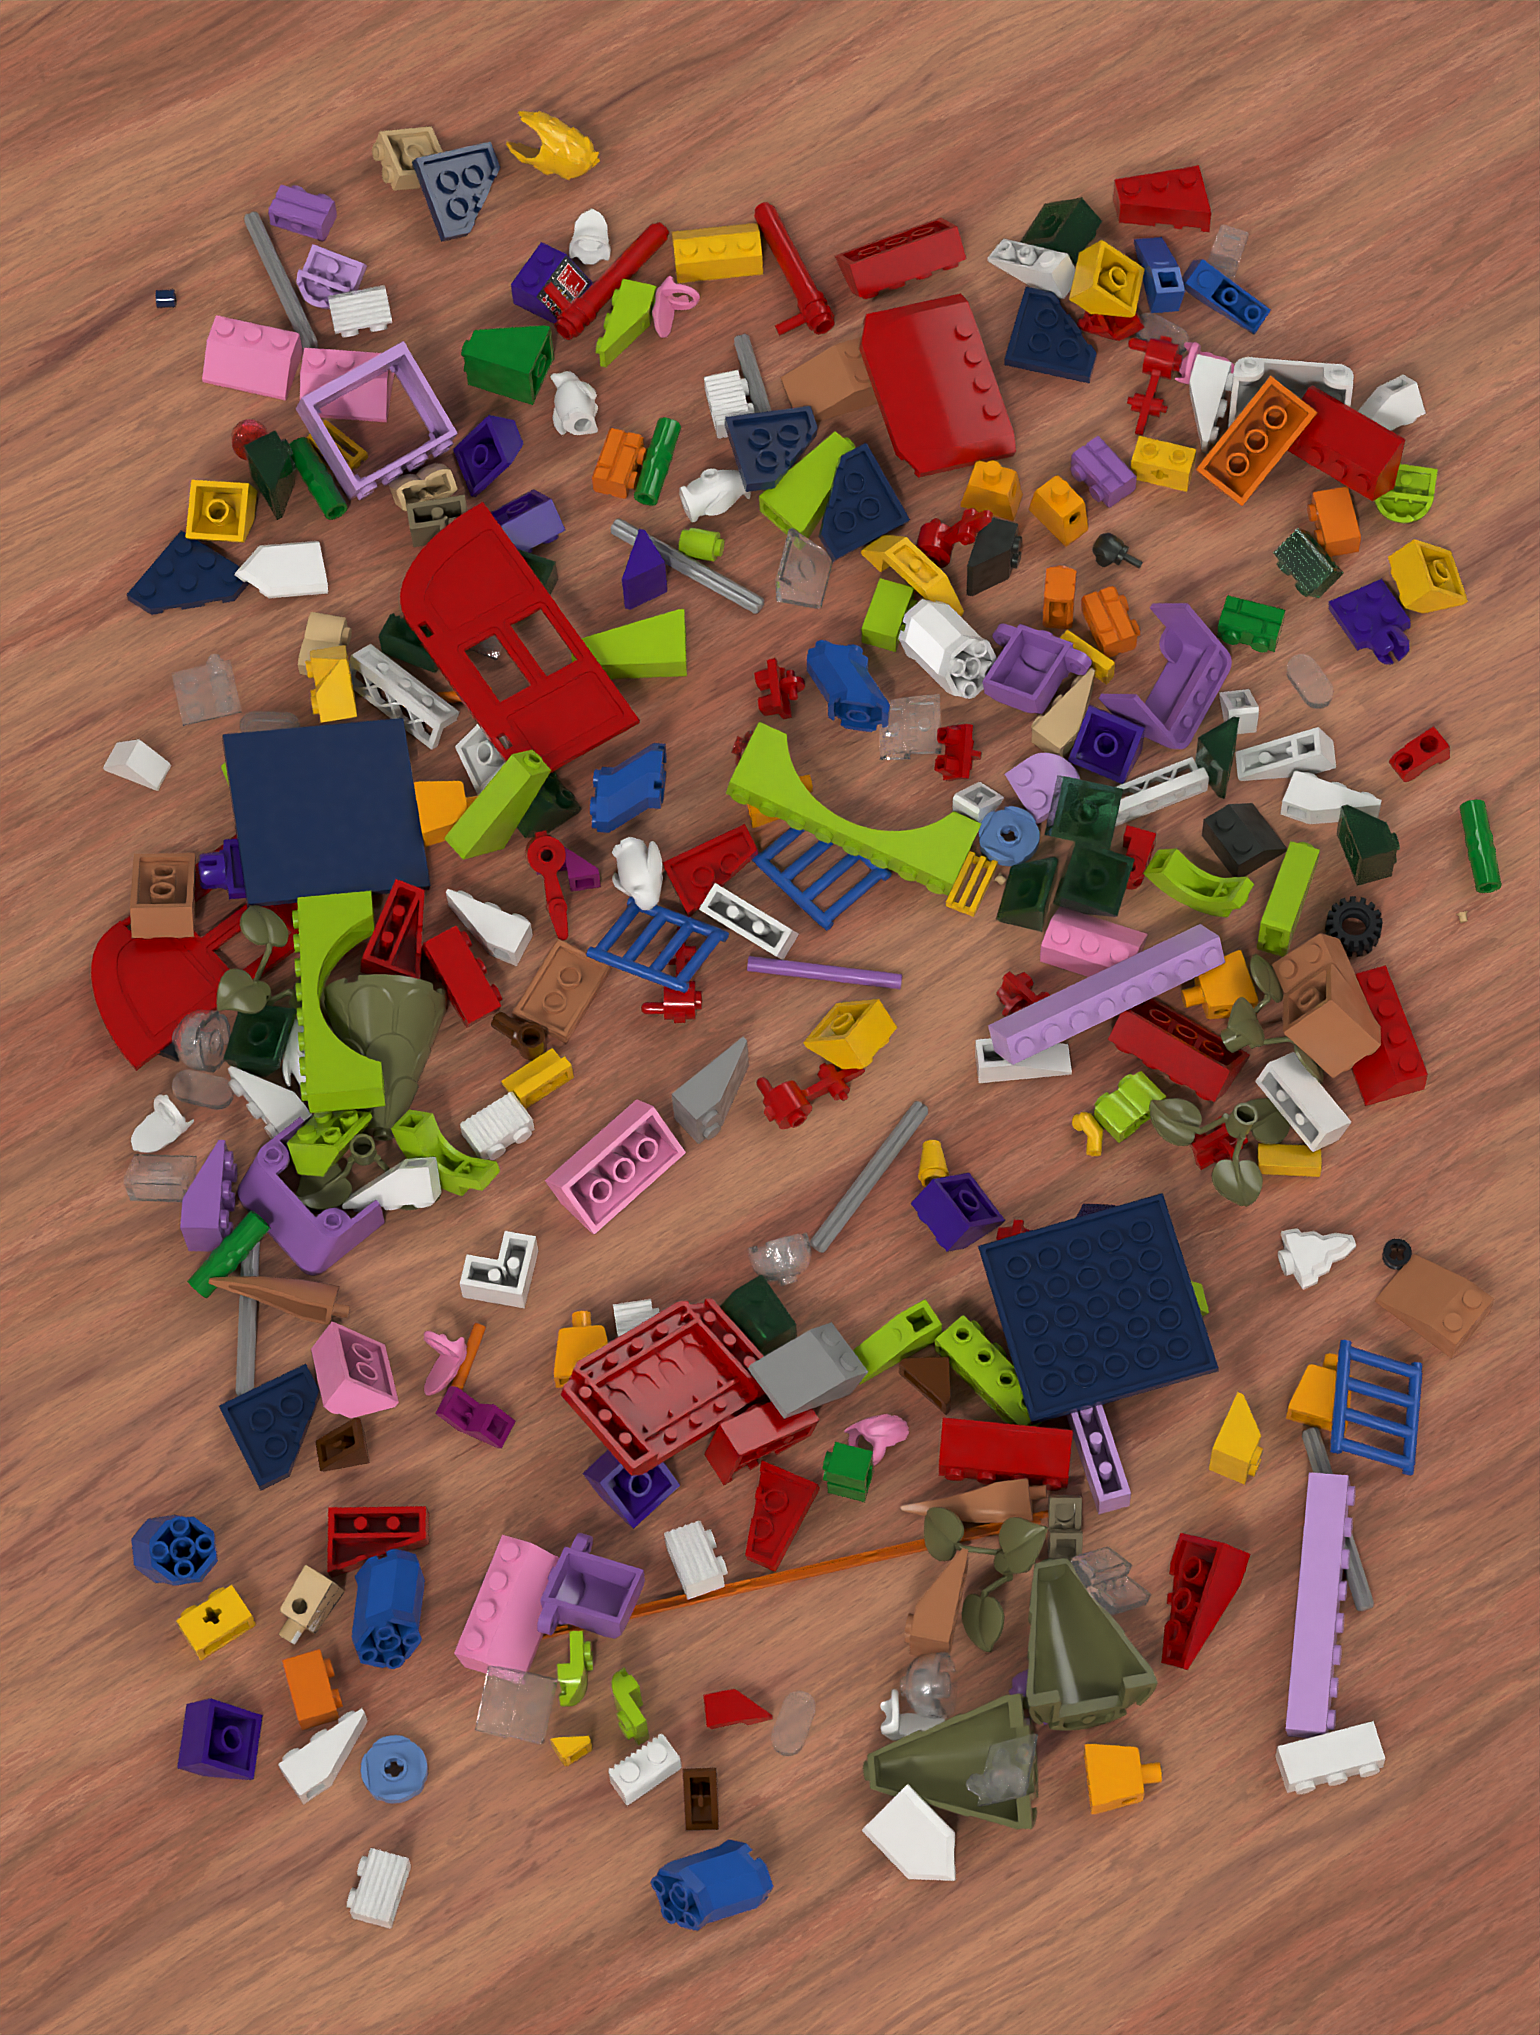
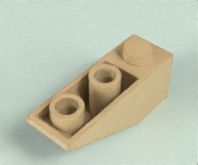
M1093 668L1085 675H1078L1073 681L1071 689L1065 695L1060 694L1052 703L1051 709L1045 715H1039L1031 726L1032 743L1045 753H1052L1065 758L1072 751L1089 706L1095 678V670Z

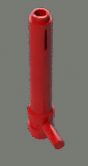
M768 202L759 204L754 210V218L798 301L797 306L800 311L799 314L775 325L779 336L805 323L817 335L829 332L835 325V316L831 308L827 306L828 303L824 294L818 291L775 207Z
M660 222L650 224L581 297L574 298L571 303L552 282H549L543 288L545 293L562 311L554 323V327L559 335L566 340H571L573 337L576 338L584 331V326H589L596 319V314L613 297L615 289H620L622 280H629L668 240L669 231L665 225Z

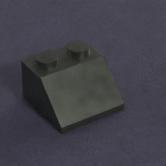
M992 517L991 523L978 532L967 564L966 595L974 596L1009 579L1012 568H1018L1022 554L1019 551L1022 536H1018L1017 523Z
M1253 803L1228 804L1203 820L1202 837L1233 877H1245L1287 852L1286 846Z

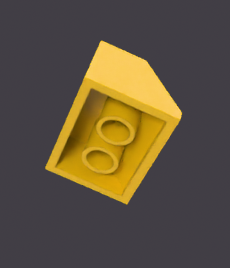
M757 223L671 232L677 283L763 275L762 249Z

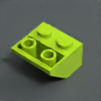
M351 1109L314 1113V1116L303 1127L299 1128L297 1133L287 1142L297 1174L323 1177L350 1149L351 1140L356 1135L363 1133L373 1118L371 1112Z

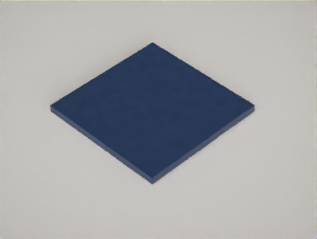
M403 718L222 735L247 908L250 905L270 906L297 903V897L371 891L372 895L389 894L395 879L424 890L430 889L431 885Z
M1163 1193L978 1246L1031 1425L1219 1371Z

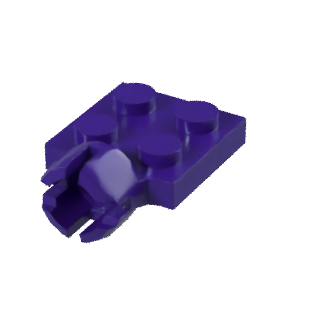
M1382 579L1328 602V609L1357 651L1369 648L1377 659L1385 665L1394 663L1388 655L1390 651L1398 662L1408 654L1410 641L1403 631L1410 628L1411 620Z
M237 839L223 840L224 847L219 852L201 853L199 855L200 884L203 889L222 888L227 890L229 899L246 898Z

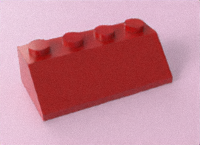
M938 218L835 255V258L851 292L859 298L870 299L879 295L878 291L889 287L890 290L898 289L905 286V281L910 279L922 280L932 276V271L941 268L942 270L956 268L959 266L960 261L966 260V255L958 227L943 218Z
M1310 386L1301 400L1313 408L1317 414L1287 451L1371 501L1394 489L1406 439L1317 387Z
M1386 965L1356 973V978L1373 1017L1381 1026V1046L1372 1055H1366L1357 1061L1351 1068L1364 1105L1368 1106L1424 1090L1428 1073Z
M1154 998L1120 1013L1108 1038L1109 1041L1115 1044L1118 1050L1135 1055L1142 1059V1063L1147 1067L1159 1069L1169 1075V1079L1174 1083L1186 1085L1195 1090L1196 1095L1207 1101L1212 1100L1213 1102L1217 1101L1227 1092L1250 1057V1054L1241 1049L1231 1053L1225 1047L1221 1037Z
M943 1417L938 1475L944 1476L945 1479L950 1481H962L964 1478L977 1479V1482L982 1484L1028 1479L1029 1485H1046V1490L1049 1491L1068 1488L1073 1430Z

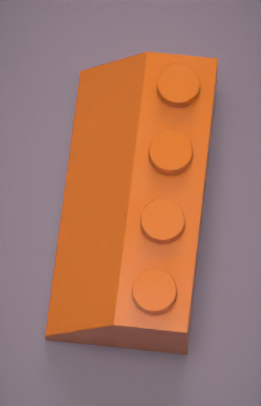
M1270 376L1196 468V473L1243 507L1317 412Z

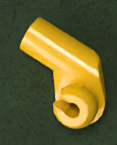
M1081 1112L1074 1115L1072 1118L1073 1128L1077 1131L1083 1130L1087 1135L1086 1154L1094 1157L1100 1156L1102 1152L1103 1128L1091 1113Z

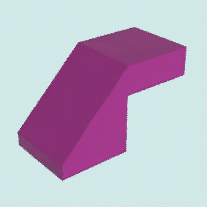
M564 847L566 852L565 862L557 872L567 870L570 891L601 887L598 868Z
M449 1386L435 1413L456 1430L502 1449L516 1422L494 1404L478 1403L456 1386Z

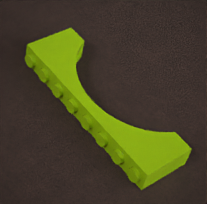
M761 722L758 723L726 791V794L730 795L737 803L756 807L765 816L782 819L796 830H806L814 834L822 842H832L842 847L850 855H860L869 859L876 867L888 868L897 872L901 878L907 881L919 882L925 885L929 891L947 896L950 894L981 826V823L955 811L933 824L904 831L877 830L849 822L824 807L806 789L792 764L788 750L787 734Z
M371 891L297 897L298 910H292L294 929L299 928V934H293L295 953H300V958H296L294 961L296 977H301V983H296L297 1002L302 1001V1007H297L298 1026H303L304 1032H298L299 1050L305 1051V1057H299L301 1076H306V1082H300L302 1101H308L310 1113L386 1106L381 1062L367 1058L341 1042L331 1031L321 1013L322 992L331 971L350 949L372 936L375 929Z

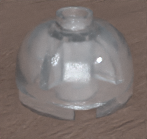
M206 1009L193 1011L187 1014L174 1030L172 1041L175 1045L176 1053L179 1059L189 1068L215 1072L225 1062L227 1055L222 1054L224 1044L230 1045V1025L227 1017L224 1014H219L220 1011Z
M807 1232L801 1235L799 1233L768 1241L764 1244L765 1246L759 1248L756 1245L747 1249L749 1261L754 1272L767 1282L778 1281L780 1287L798 1282L797 1275L806 1271L812 1256Z
M948 1652L920 1655L911 1662L905 1676L901 1677V1695L903 1697L906 1696L908 1704L917 1714L935 1719L949 1718L948 1715L954 1713L957 1702V1682H951L950 1672H956L951 1655Z

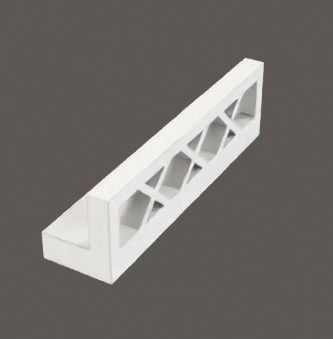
M372 644L351 655L349 666L353 689L391 719L403 718L405 730L431 750L436 748L443 729L457 721L459 711ZM356 671L363 675L366 684L355 678ZM378 687L385 692L388 701L380 697ZM399 705H403L407 709L410 718L402 714ZM422 722L433 728L431 736L425 732Z
M1193 757L1085 798L1081 800V805L1095 833L1098 834L1207 791L1209 776L1204 767L1198 769ZM1190 769V773L1175 778L1178 772ZM1152 782H1162L1159 785L1148 788L1149 784ZM1126 792L1134 793L1133 795L1120 799L1121 795ZM1101 802L1107 804L1094 810L1091 807Z

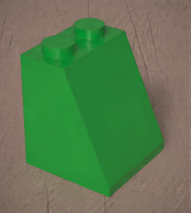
M541 325L474 330L470 340L464 342L461 356L464 357V372L467 375L468 385L533 405L554 361L551 327Z

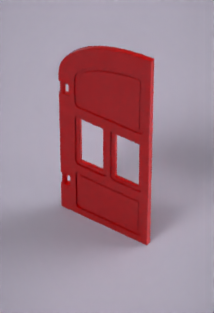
M484 502L453 520L420 551L402 582L400 591L402 615L484 734L500 753L504 762L512 754L533 750L541 756L543 762L553 772L640 723V719ZM539 610L544 613L576 658L574 662L546 676L511 627L513 624ZM425 624L433 634L428 638L420 628ZM493 635L496 636L530 684V686L501 702L465 653L466 650ZM505 736L512 747L505 749L499 738Z
M222 844L213 852L221 851L224 847V844ZM199 862L195 866V902L213 890L201 887ZM298 903L261 906L277 914L291 933L288 935V941L284 947H272L271 954L261 976L295 951L293 934H299V928L294 929L292 910H298ZM247 904L203 937H200L194 931V937L132 938V932L127 928L131 924L130 915L116 923L103 934L94 950L91 963L94 997L108 1033L135 1071L157 1056L161 1050L179 1036L194 1028L217 1010L218 985L224 973L230 969L214 951L241 931L240 918L245 910L248 909ZM263 955L243 969L251 976L252 980L256 975Z

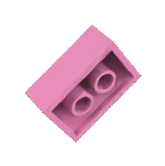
M216 315L207 339L202 381L204 383L286 400L303 354L300 334Z
M304 348L300 371V400L305 395L381 353ZM390 370L323 406L320 408L321 413L318 415L320 418L387 422L394 373H391Z
M1060 906L1051 918L1042 941L1040 962L1090 977L1142 952L1148 934Z
M331 1322L311 1348L323 1406L333 1414H341L348 1418L396 1407L399 1401L385 1345L335 1322Z

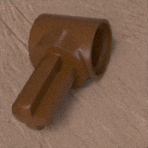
M499 1012L493 1017L491 1022L492 1028L511 1039V1045L519 1050L524 1059L533 1061L546 1052L545 1033L540 1025L528 1022L520 1024L503 1012ZM531 1038L539 1040L534 1045L525 1044V1042Z

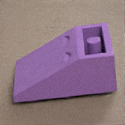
M218 1140L182 1199L180 1228L189 1251L212 1252V1250L220 1245L223 1238L233 1231V1222H229V1211L235 1210V1193L231 1192L232 1182H237V1164L233 1163V1151H228L225 1140Z

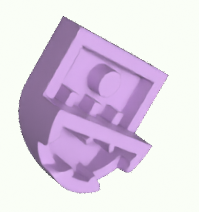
M312 244L303 270H298L297 285L303 298L308 303L321 309H330L328 296L357 291L367 265Z
M1038 753L1032 755L1005 773L1006 778L1027 812L1036 820L1037 825L1062 808L1065 811L1069 810L1077 800L1078 785L1081 784L1079 774L1071 763L1056 754Z

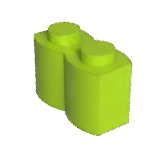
M1142 1071L1135 1075L1131 1073L1126 1075L1119 1082L1118 1090L1111 1094L1108 1092L1104 1093L1094 1104L1096 1106L1094 1118L1118 1143L1124 1141L1142 1124L1151 1119L1149 1105L1152 1100L1166 1099V1095Z

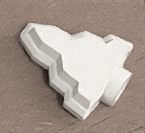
M1297 1228L1281 1231L1284 1249L1278 1251V1259L1284 1275L1294 1274L1297 1282L1304 1290L1316 1285L1318 1277L1329 1273L1332 1263L1345 1259L1356 1248V1243L1353 1235L1332 1233L1322 1236L1316 1231L1302 1233Z

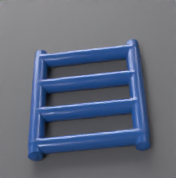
M790 827L761 853L758 851L759 854L752 861L826 931L833 926L834 923L832 921L878 881L881 879L886 881L892 875L887 868L876 867L869 859L860 855L853 856L847 854L802 892L791 880L834 843H825L819 840L781 872L770 860L806 831ZM861 860L872 871L825 912L812 902L815 897L856 862Z
M629 897L626 910L595 948L589 947L586 956L675 991L686 993L689 988L688 982L718 943L720 941L726 942L729 933L713 925L658 905L650 910H642L635 904L634 898ZM639 912L654 917L623 957L608 952ZM666 922L680 926V929L650 967L635 962ZM692 932L707 936V939L677 977L662 972Z
M1341 1340L1338 1351L1330 1452L1340 1454L1342 1451L1401 1468L1402 1473L1405 1475H1413L1416 1460L1423 1364L1412 1362L1410 1365L1352 1347L1351 1341ZM1351 1360L1409 1377L1408 1395L1349 1377ZM1348 1390L1406 1407L1405 1425L1348 1408ZM1345 1420L1404 1438L1403 1455L1344 1438Z

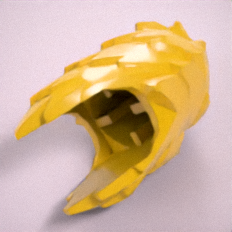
M518 111V115L521 117L520 120L534 129L542 140L540 150L521 143L516 144L507 141L506 145L510 152L520 162L533 165L534 168L545 175L554 173L567 180L584 175L600 162V159L597 158L599 152H594L593 143L588 136L584 137L576 128H570L556 117H551L541 111Z

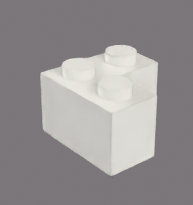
M505 1231L498 1260L467 1254L460 1280L463 1298L525 1309L538 1255L536 1236Z

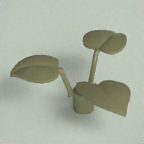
M250 905L240 918L241 931L252 943L261 946L266 945V950L253 980L246 971L241 969H230L224 973L217 989V1010H232L255 1017L259 1015L266 1005L272 1007L276 1001L286 996H291L289 1005L297 1013V1007H302V1001L297 1002L296 983L293 987L294 990L286 989L272 997L269 985L259 981L271 954L272 946L284 947L286 945L288 929L283 920L273 911L265 907ZM323 989L321 1013L326 1023H331L324 1004L325 996Z
M1252 955L1253 957L1250 962L1251 973L1257 986L1264 992V999L1254 1008L1243 997L1235 1001L1230 1013L1228 1026L1221 1031V1038L1225 1047L1231 1053H1234L1248 1045L1253 1049L1263 1045L1291 1042L1294 1044L1295 1054L1301 1064L1320 1084H1323L1324 1070L1287 1036L1265 1039L1264 1031L1259 1024L1256 1013L1268 1004L1271 998L1276 1003L1281 1002L1283 999V989L1273 967L1259 955Z
M1170 1098L1152 1100L1149 1105L1150 1118L1158 1134L1167 1142L1177 1146H1188L1193 1142L1195 1133L1201 1135L1222 1123H1226L1229 1135L1238 1140L1232 1157L1233 1161L1221 1160L1212 1170L1213 1185L1223 1197L1239 1206L1247 1207L1256 1201L1262 1189V1174L1253 1161H1239L1243 1141L1251 1131L1257 1141L1264 1144H1277L1285 1139L1290 1129L1288 1121L1269 1098L1239 1103L1230 1115L1224 1113L1221 1118L1202 1128H1199L1202 1122L1201 1113L1189 1101Z
M362 1133L356 1135L351 1140L350 1151L352 1156L347 1159L348 1163L343 1172H341L340 1166L336 1163L323 1177L302 1175L295 1194L307 1208L314 1210L338 1208L352 1194V1185L345 1177L349 1175L354 1163L367 1166L376 1162L384 1172L388 1171L390 1168L377 1155L375 1142L372 1137ZM414 1204L403 1205L399 1209L410 1211L417 1210L420 1208L414 1207Z
M930 1508L924 1519V1540L926 1548L933 1558L938 1561H949L955 1556L956 1549L960 1551L962 1548L968 1549V1552L995 1555L994 1567L999 1573L1003 1574V1577L983 1589L981 1596L969 1594L962 1607V1622L968 1637L981 1650L992 1652L993 1646L999 1639L1004 1627V1612L998 1600L991 1596L988 1597V1595L1006 1581H1012L1013 1574L1030 1571L1042 1549L1048 1527L1035 1524L1021 1517H1012L1007 1519L1000 1529V1549L965 1546L959 1543L964 1535V1527L959 1517L946 1508Z

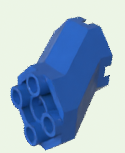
M826 640L816 641L815 647L808 650L807 672L828 703V718L834 721L836 716L841 719V726L858 731H876L879 724H882V728L888 727L890 704L868 672V657L863 655V648L854 644L843 646L832 644Z
M652 743L616 767H602L601 770H594L593 788H595V797L591 796L590 801L592 829H597V832L610 833L648 808L661 809L666 782V771L664 764H662L667 761L666 744Z
M169 1515L149 1518L131 1539L135 1568L155 1583L163 1582L177 1586L202 1582L218 1562L214 1531L194 1516Z
M392 1549L387 1551V1557L378 1560L377 1555L368 1558L355 1575L358 1589L351 1637L362 1664L396 1669L404 1664L405 1660L412 1655L422 1641L419 1625L425 1579L416 1554Z
M728 1839L718 1847L668 1862L651 1879V1886L656 1892L662 1907L661 1914L668 1923L674 1924L676 1922L680 1927L698 1931L708 1923L758 1908L769 1897L766 1895L774 1887L766 1863L760 1857L754 1860L748 1854L752 1849L746 1843Z

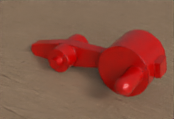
M1161 336V339L1151 337L1150 341L1131 338L1128 341L1130 349L1145 352L1142 373L1151 375L1146 394L1135 393L1133 398L1128 397L1127 404L1131 405V411L1140 413L1135 430L1137 435H1144L1149 415L1160 418L1161 413H1167L1168 406L1164 405V399L1155 398L1160 378L1171 380L1174 372L1180 371L1183 361V355L1179 354L1180 344L1172 343L1171 337Z
M974 508L966 509L963 511L961 520L952 527L941 523V520L938 518H933L930 522L921 526L916 547L939 568H944L950 563L955 543L961 542L962 545L974 543L976 534L991 523L993 513L989 510L978 512Z
M546 830L534 832L535 837L527 843L525 859L528 865L544 878L546 910L549 913L557 938L564 941L568 938L567 904L557 878V871L565 862L566 852L563 844L558 839L548 835Z
M686 941L667 964L676 965V977L697 951L696 946H686ZM696 981L688 982L689 988L686 993L664 986V1002H645L641 1006V1011L644 1014H664V1020H674V1023H686V1020H696V1009H702V991H696Z
M823 1063L819 1066L820 1071L817 1073L821 1081L804 1090H801L793 1080L786 1081L773 1088L767 1078L760 1077L757 1079L756 1085L764 1096V1114L769 1122L774 1120L780 1129L798 1127L806 1121L807 1116L812 1111L813 1107L809 1101L827 1093H830L834 1100H847V1094L850 1092L847 1083L861 1076L865 1069H843L838 1072L834 1064L827 1065Z

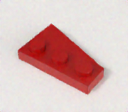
M743 824L662 862V865L687 916L691 917L701 907L715 883L723 887L759 853L746 825Z
M761 1460V1474L759 1486L756 1488V1503L754 1515L751 1518L745 1556L747 1560L776 1572L816 1498L820 1487L815 1482Z

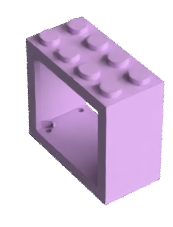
M404 341L305 395L295 408L349 500L357 496L360 501L374 493V489L381 482L384 486L389 485L406 468L409 472H412L425 464L424 461L428 459L429 455L433 454L434 458H437L450 450L449 447L454 444L452 441L458 434ZM390 370L391 373L395 372L429 430L428 436L431 440L369 476L360 479L358 474L354 475L318 414L321 413L320 408Z

